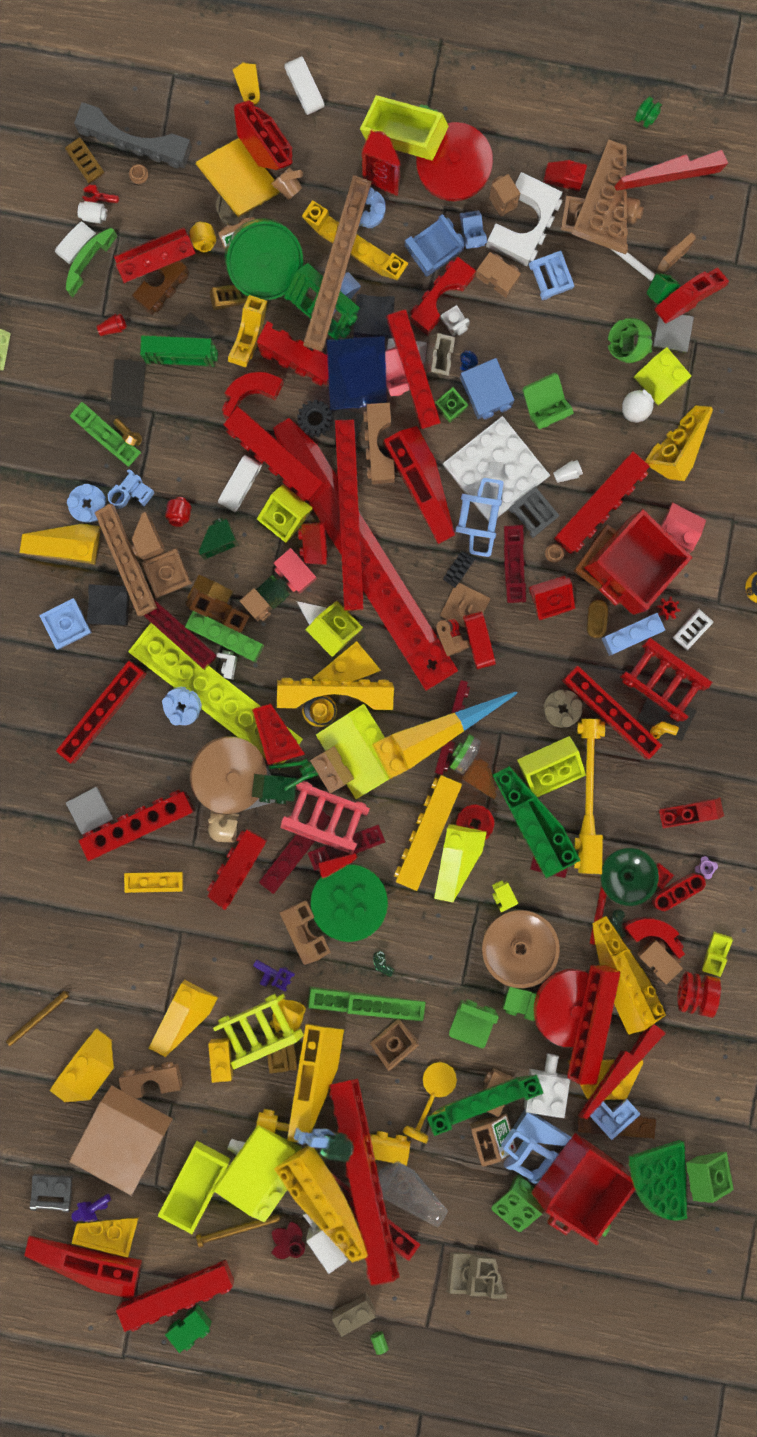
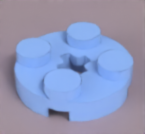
M370 187L365 202L366 205L371 206L370 212L364 211L362 213L359 227H376L384 218V198L379 192Z
M90 484L76 487L67 499L71 515L78 521L85 523L98 521L95 512L105 507L107 502L104 493L96 486ZM85 499H86V500H89V499L92 500L91 503H90V504H91V507H90V508H88V507L83 508V505H84V502H83V501H84Z
M186 687L172 689L162 700L164 712L173 725H189L199 717L198 715L202 707L200 698L194 691H189ZM179 702L186 705L184 710L179 708Z

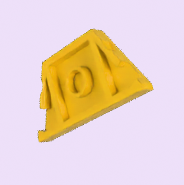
M615 1059L602 1060L597 1084L580 1085L587 1100ZM643 1060L635 1066L605 1100H623L628 1097L643 1065Z

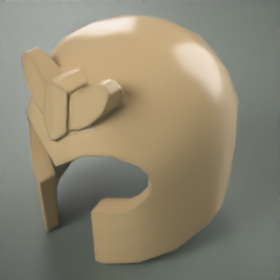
M210 811L211 818L208 819L210 837L217 842H235L238 822L236 820L239 814H221Z

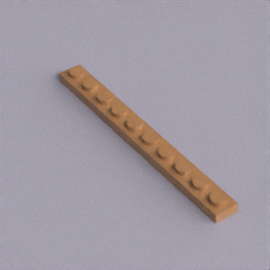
M353 175L303 346L319 351L323 350L372 181Z

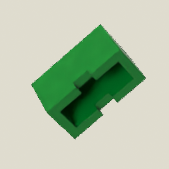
M196 1304L185 1313L187 1317L183 1320L179 1318L167 1327L165 1336L179 1353L184 1349L186 1351L195 1344V1340L199 1337L201 1339L210 1332L212 1321L199 1304Z

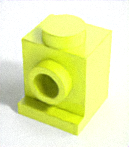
M501 880L492 885L495 891L492 896L496 904L501 903V906L498 907L501 912L518 904L507 881L503 883Z

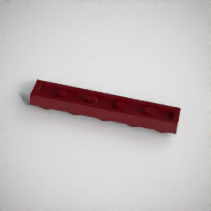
M155 601L157 609L143 616L205 670L217 655Z
M460 680L451 714L465 709V705H462L464 697L468 698L470 691L467 681ZM452 740L441 747L434 773L443 775V771L447 772L450 763L447 760L448 753L453 752L455 742H452Z
M323 810L316 824L317 829L324 831L331 820V817ZM296 834L259 883L274 894L315 841Z

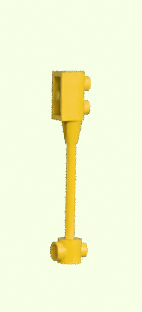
M582 719V723H577V734H581V738H587L586 800L579 838H575L574 844L575 849H579L578 856L581 861L574 864V869H578V873L602 874L603 835L595 833L593 789L595 739L605 737V721H601V719Z
M264 1109L263 1113L259 1112L256 1127L259 1125L275 1133V1130L289 1132L290 1124L277 1122L278 1116L274 1115L275 1111ZM377 1131L376 1135H370L375 1160L407 1166L411 1141H407V1136L396 1134V1138L388 1137L387 1132ZM334 1133L333 1141L341 1142L338 1133Z

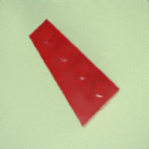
M267 321L257 340L261 356L268 360H271V358L277 360L280 366L286 369L288 367L294 369L295 373L301 377L306 375L312 378V382L319 386H322V384L327 386L337 368V361L316 349L309 350L310 347L303 346V341L292 340L293 338L288 335L289 333L284 330L276 331L272 328L273 324Z

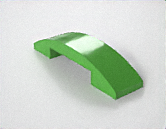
M112 228L93 237L74 259L66 282V290L71 297H74L84 283L80 274L97 251L102 248L107 252L117 238Z
M83 402L71 413L70 417L126 466L130 467L141 454L134 446L125 442L120 434Z

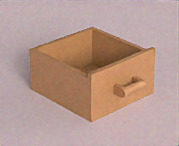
M111 1085L96 1109L69 1162L132 1195L173 1119Z

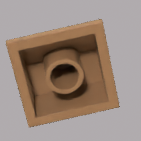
M146 512L142 513L132 538L134 545L131 547L135 556L146 561L166 553V550L152 518Z

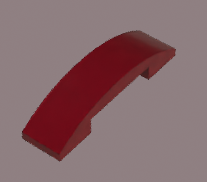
M523 525L504 526V571L507 603L526 602Z
M379 824L354 833L352 839L357 844L353 854L386 842ZM328 845L307 853L314 871L319 869L318 864L320 862L350 855Z

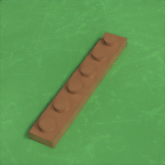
M109 504L95 512V515L138 616H143L157 609V606L115 506Z

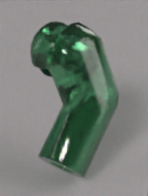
M620 909L613 911L610 922L619 936L623 938L627 935L626 930L622 926L625 912Z
M383 951L375 952L373 955L375 969L391 978L395 969L386 965L385 953Z

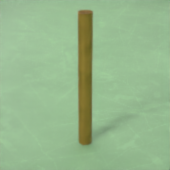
M64 990L7 1039L6 1043L11 1047L65 1001L69 994Z

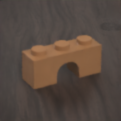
M307 900L279 912L304 965L318 961L331 953L323 935L314 936L308 928V921L315 917Z
M173 1062L162 1063L161 1067L154 1068V1065L146 1066L141 1071L136 1072L135 1069H129L124 1071V1074L119 1077L121 1091L136 1099L142 1098L145 1094L144 1082L148 1080H153L159 1084L161 1094L178 1091L183 1086L179 1064H173Z

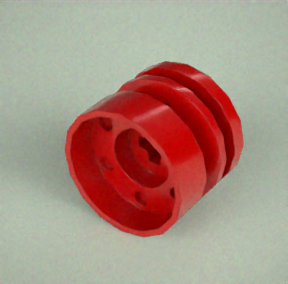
M685 971L678 987V1010L680 1012L688 1011V1013L693 1014L697 1008L700 1016L713 1018L716 1015L720 1002V978L705 975L701 981L700 974L695 973L692 975L691 972Z

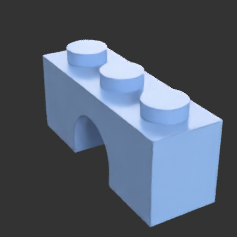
M658 613L601 639L610 656L665 631V628Z

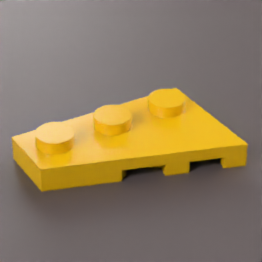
M356 641L315 675L313 679L315 681L325 678L332 681L349 679L351 682H354L381 670Z
M139 1217L79 1222L76 1225L72 1244L128 1258Z

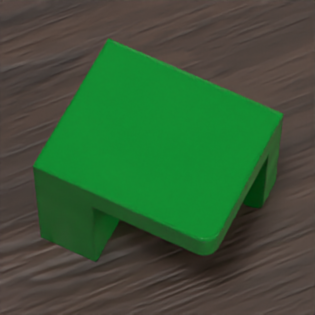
M656 273L646 294L656 304H660L676 291L680 284L670 275Z

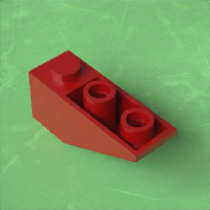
M720 797L659 809L663 828L716 820L724 816Z

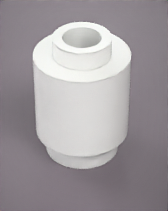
M88 201L80 202L78 218H82L83 221L102 224L103 220L106 221L107 209L104 208V204Z

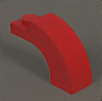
M638 917L622 924L636 942L647 936H657L666 943L677 958L680 959L685 955L682 950L684 948L682 943L678 939L674 940L679 935L677 930L660 919Z

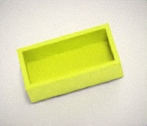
M376 95L361 125L360 131L366 140L371 130L382 131L390 137L395 150L433 160L449 126L443 113Z
M196 1141L158 1217L193 1234L214 1193L213 1188L223 1176L231 1158Z

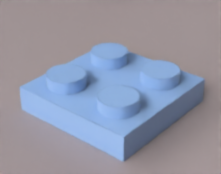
M74 598L39 615L56 650L92 633Z

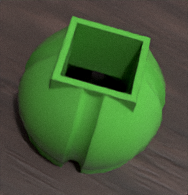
M625 318V320H619L609 332L608 341L611 344L608 346L610 353L619 361L625 363L642 360L648 353H652L651 329L640 319ZM638 335V342L634 349V336Z

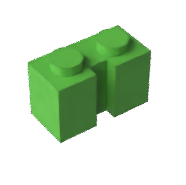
M507 986L502 1007L510 1015L516 1016L517 1013L525 1014V1019L535 1021L533 1010L537 992L525 988Z

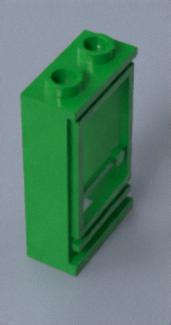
M305 264L296 271L284 298L287 301H292L296 307L311 319L324 276L310 264ZM309 288L317 293L314 301L306 296ZM341 291L339 292L335 309L342 316L338 323L332 318L328 334L334 338L335 342L340 338L344 339L351 331L350 326L358 319L356 315L360 309Z
M141 335L140 355L146 364H151V361H154L155 364L160 362L161 364L211 365V367H214L215 361H218V350H216V345L213 344L211 339Z

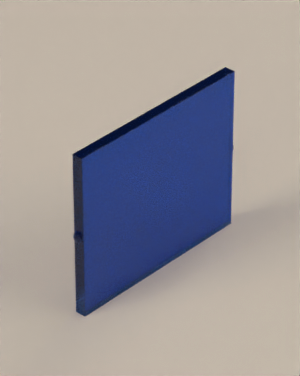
M354 337L350 339L326 340L330 410L359 409L360 407H367V404L387 403L385 337Z

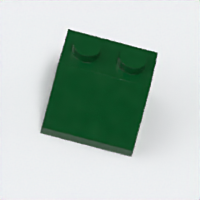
M216 519L212 522L213 525L208 527L198 551L204 560L239 546L231 524L227 519Z

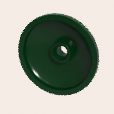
M622 848L606 858L602 865L600 881L604 892L611 900L621 905L635 906L644 903L654 894L658 885L659 874L655 862L647 853L636 848ZM626 872L630 873L629 879L624 878Z

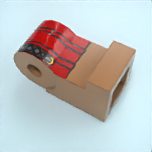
M449 618L438 622L437 632L447 656L457 654L471 647L468 640H463L457 620Z

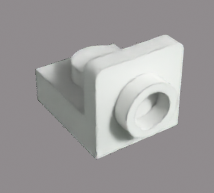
M457 305L440 316L452 336L456 334L461 335L468 330L467 327L470 321L468 318L465 319Z
M222 650V654H216L218 658L227 659L226 663L223 662L221 673L224 674V678L233 680L238 657L233 656L234 652Z

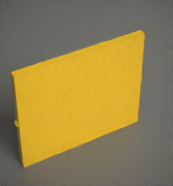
M239 138L196 161L198 168L238 217L280 193L271 184L274 181L273 177L264 167H259Z

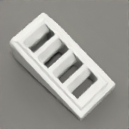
M698 608L673 636V639L688 650L712 625L713 620ZM698 616L705 622L704 625L696 619ZM693 622L700 628L699 631L691 625ZM687 628L695 634L693 637L685 631ZM682 633L690 640L688 643L680 637Z

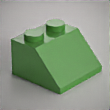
M727 1152L697 1156L686 1162L693 1201L714 1203L734 1190Z

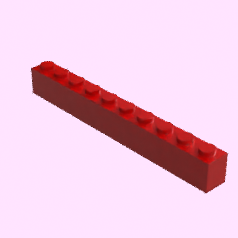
M353 1079L331 1084L330 1097L335 1107L334 1117L338 1122V1136L343 1147L342 1156L347 1166L346 1176L351 1186L350 1195L354 1200V1215L358 1220V1229L367 1252V1257L364 1258L367 1264V1278L370 1280L371 1286L394 1282L400 1276L359 1080Z

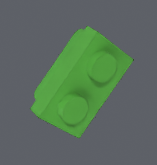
M557 373L525 386L522 390L530 419L538 429L548 427L550 424L574 414L571 405L564 398Z
M469 999L466 1001L461 1000L451 1025L449 1036L473 1046L484 1048L494 1023H497L499 1016L494 1008L489 1006L483 1008L478 1006L477 1002Z
M519 1174L514 1177L509 1191L497 1200L491 1208L493 1212L518 1232H522L543 1214L544 1209L531 1193L534 1187Z

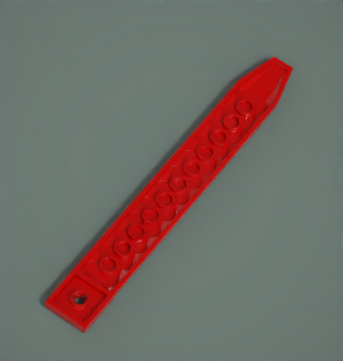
M288 418L273 427L276 439L327 484L312 502L307 501L313 508L319 521L325 522V530L341 554L338 477L318 445ZM359 512L363 591L423 688L427 691L458 672V669L450 656H447L440 640ZM428 660L437 662L435 670L427 668Z

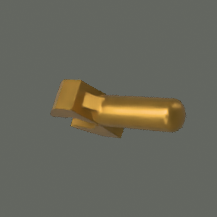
M116 418L113 423L124 434L122 439L132 446L135 444L139 446L142 442V436L139 433L132 432L120 419Z

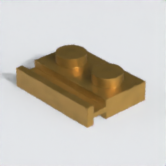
M283 1031L273 1033L278 1038L283 1037ZM294 1043L267 1055L269 1074L298 1069Z

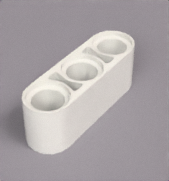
M301 56L285 63L287 75L306 115L324 108L323 99L303 57Z
M244 455L223 490L218 503L236 512L256 479L262 464Z

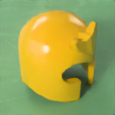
M282 999L278 1002V1005L290 1029L296 1031L301 1027L306 1008L300 1002ZM273 1013L270 1025L278 1033L282 1029Z

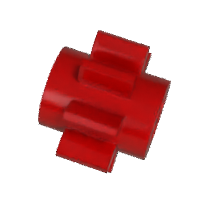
M669 597L667 602L663 598L660 599L662 604L655 607L659 609L660 613L658 615L664 616V621H667L669 616L675 619L676 615L674 613L681 611L677 609L679 601L673 602L672 597ZM667 605H669V608L672 609V611L668 613L667 609H664V607Z

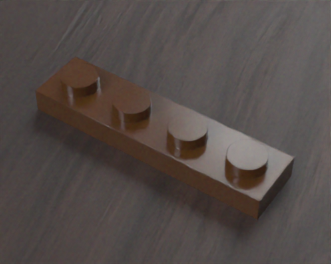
M578 1116V1132L606 1134L591 1116L588 1119ZM638 1116L618 1135L655 1139L656 1118Z

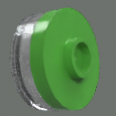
M469 734L463 744L460 742L453 752L452 756H454L450 768L463 775L475 760L482 741Z

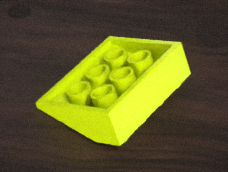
M364 704L316 734L325 751L334 746L342 758L343 765L347 766L354 778L347 783V786L355 799L360 798L389 780L372 744L385 737Z
M257 1125L213 1190L251 1217L265 1222L288 1190L274 1168L301 1150L302 1147Z

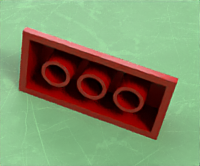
M371 130L362 150L363 179L372 181L371 185L398 196L400 161L390 137L382 131Z

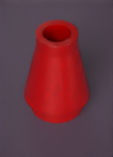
M114 314L97 325L100 336L121 333L124 329H127L126 322L121 314Z

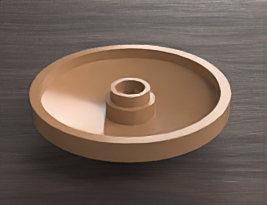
M221 737L210 741L197 753L191 765L190 783L194 795L205 807L221 814H234L249 808L257 801L258 798L252 797L254 774L267 775V768L262 754L253 744L238 737Z
M512 910L498 916L488 926L482 940V956L487 969L499 982L514 988H528L543 982L553 972L559 959V940L554 928L545 918L528 910Z

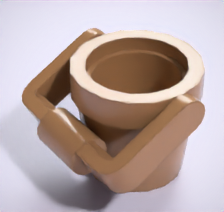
M289 167L271 184L289 200L303 188L297 179L303 176V172L301 170L293 171Z

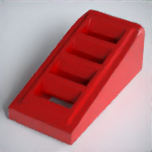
M354 853L320 862L318 865L322 878H327L354 862L358 858L357 854Z

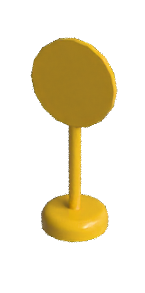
M433 1063L425 1070L422 1079L423 1086L431 1095L416 1129L406 1126L402 1131L404 1134L426 1144L429 1137L420 1130L434 1098L445 1097L452 1093L456 1087V1073L447 1063Z

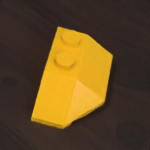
M96 1028L49 1091L64 1102L91 1100L114 1069L112 1040Z

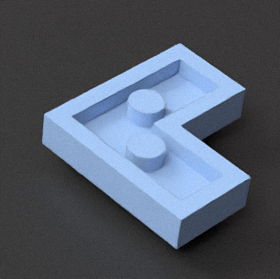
M626 1098L614 1110H611L603 1101L590 1116L612 1140L632 1123L640 1113Z

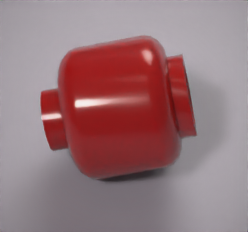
M175 497V499H171L167 503L165 518L169 521L170 525L182 527L189 522L192 506L185 498Z

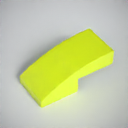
M713 932L702 967L703 972L721 977L727 962V954L733 942L732 937Z

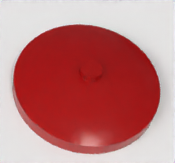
M451 122L447 123L449 127L433 160L417 156L416 167L421 183L432 195L446 201H462L476 195L486 185L492 171L493 155L489 142L479 130L465 123Z
M566 969L551 975L541 985L535 997L533 1011L539 1031L549 1041L562 1047H574L589 976L588 973L582 970Z

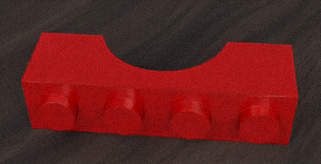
M459 257L455 261L451 260L445 268V274L437 277L433 283L435 285L431 291L427 290L422 297L423 301L419 306L415 305L410 312V322L427 336L440 321V314L436 307L438 298L450 290L463 292L475 277L476 270Z

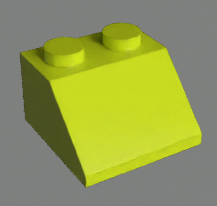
M666 347L645 365L634 378L644 390L651 394L652 399L659 406L691 378V374Z
M283 484L271 494L257 520L287 543L306 520L313 508Z
M335 601L319 614L305 630L333 657L363 627L348 611H344V607L338 601Z

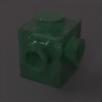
M273 574L256 589L273 610L291 595L286 590L288 585L281 578L277 580Z
M337 1132L335 1135L325 1134L324 1137H328L329 1140L327 1147L322 1148L321 1154L326 1159L349 1162V1158L354 1150L353 1142L344 1133Z

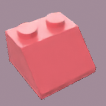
M672 503L660 526L688 553H691L702 535L706 520Z

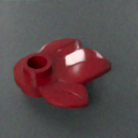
M291 1221L287 1229L276 1228L272 1230V1238L277 1245L271 1252L273 1256L278 1259H286L288 1257L299 1258L304 1254L305 1243L302 1241L303 1233L295 1222ZM293 1245H298V1246H299V1249H298V1250H294V1249L292 1248V1246H293Z

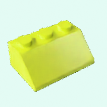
M570 736L517 760L529 789L536 797H540L586 776L579 751Z

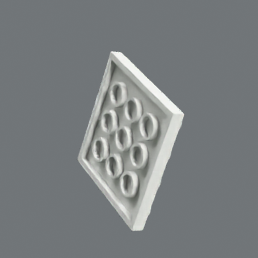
M503 416L443 463V466L462 490L469 495L477 496L482 478L503 481L502 505L499 506L497 518L550 476ZM486 482L481 497L497 499L499 485ZM473 502L489 522L492 505Z

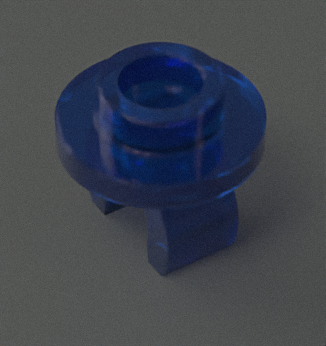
M466 350L460 355L462 365L459 367L460 370L467 371L469 368L477 366L478 358L473 352Z

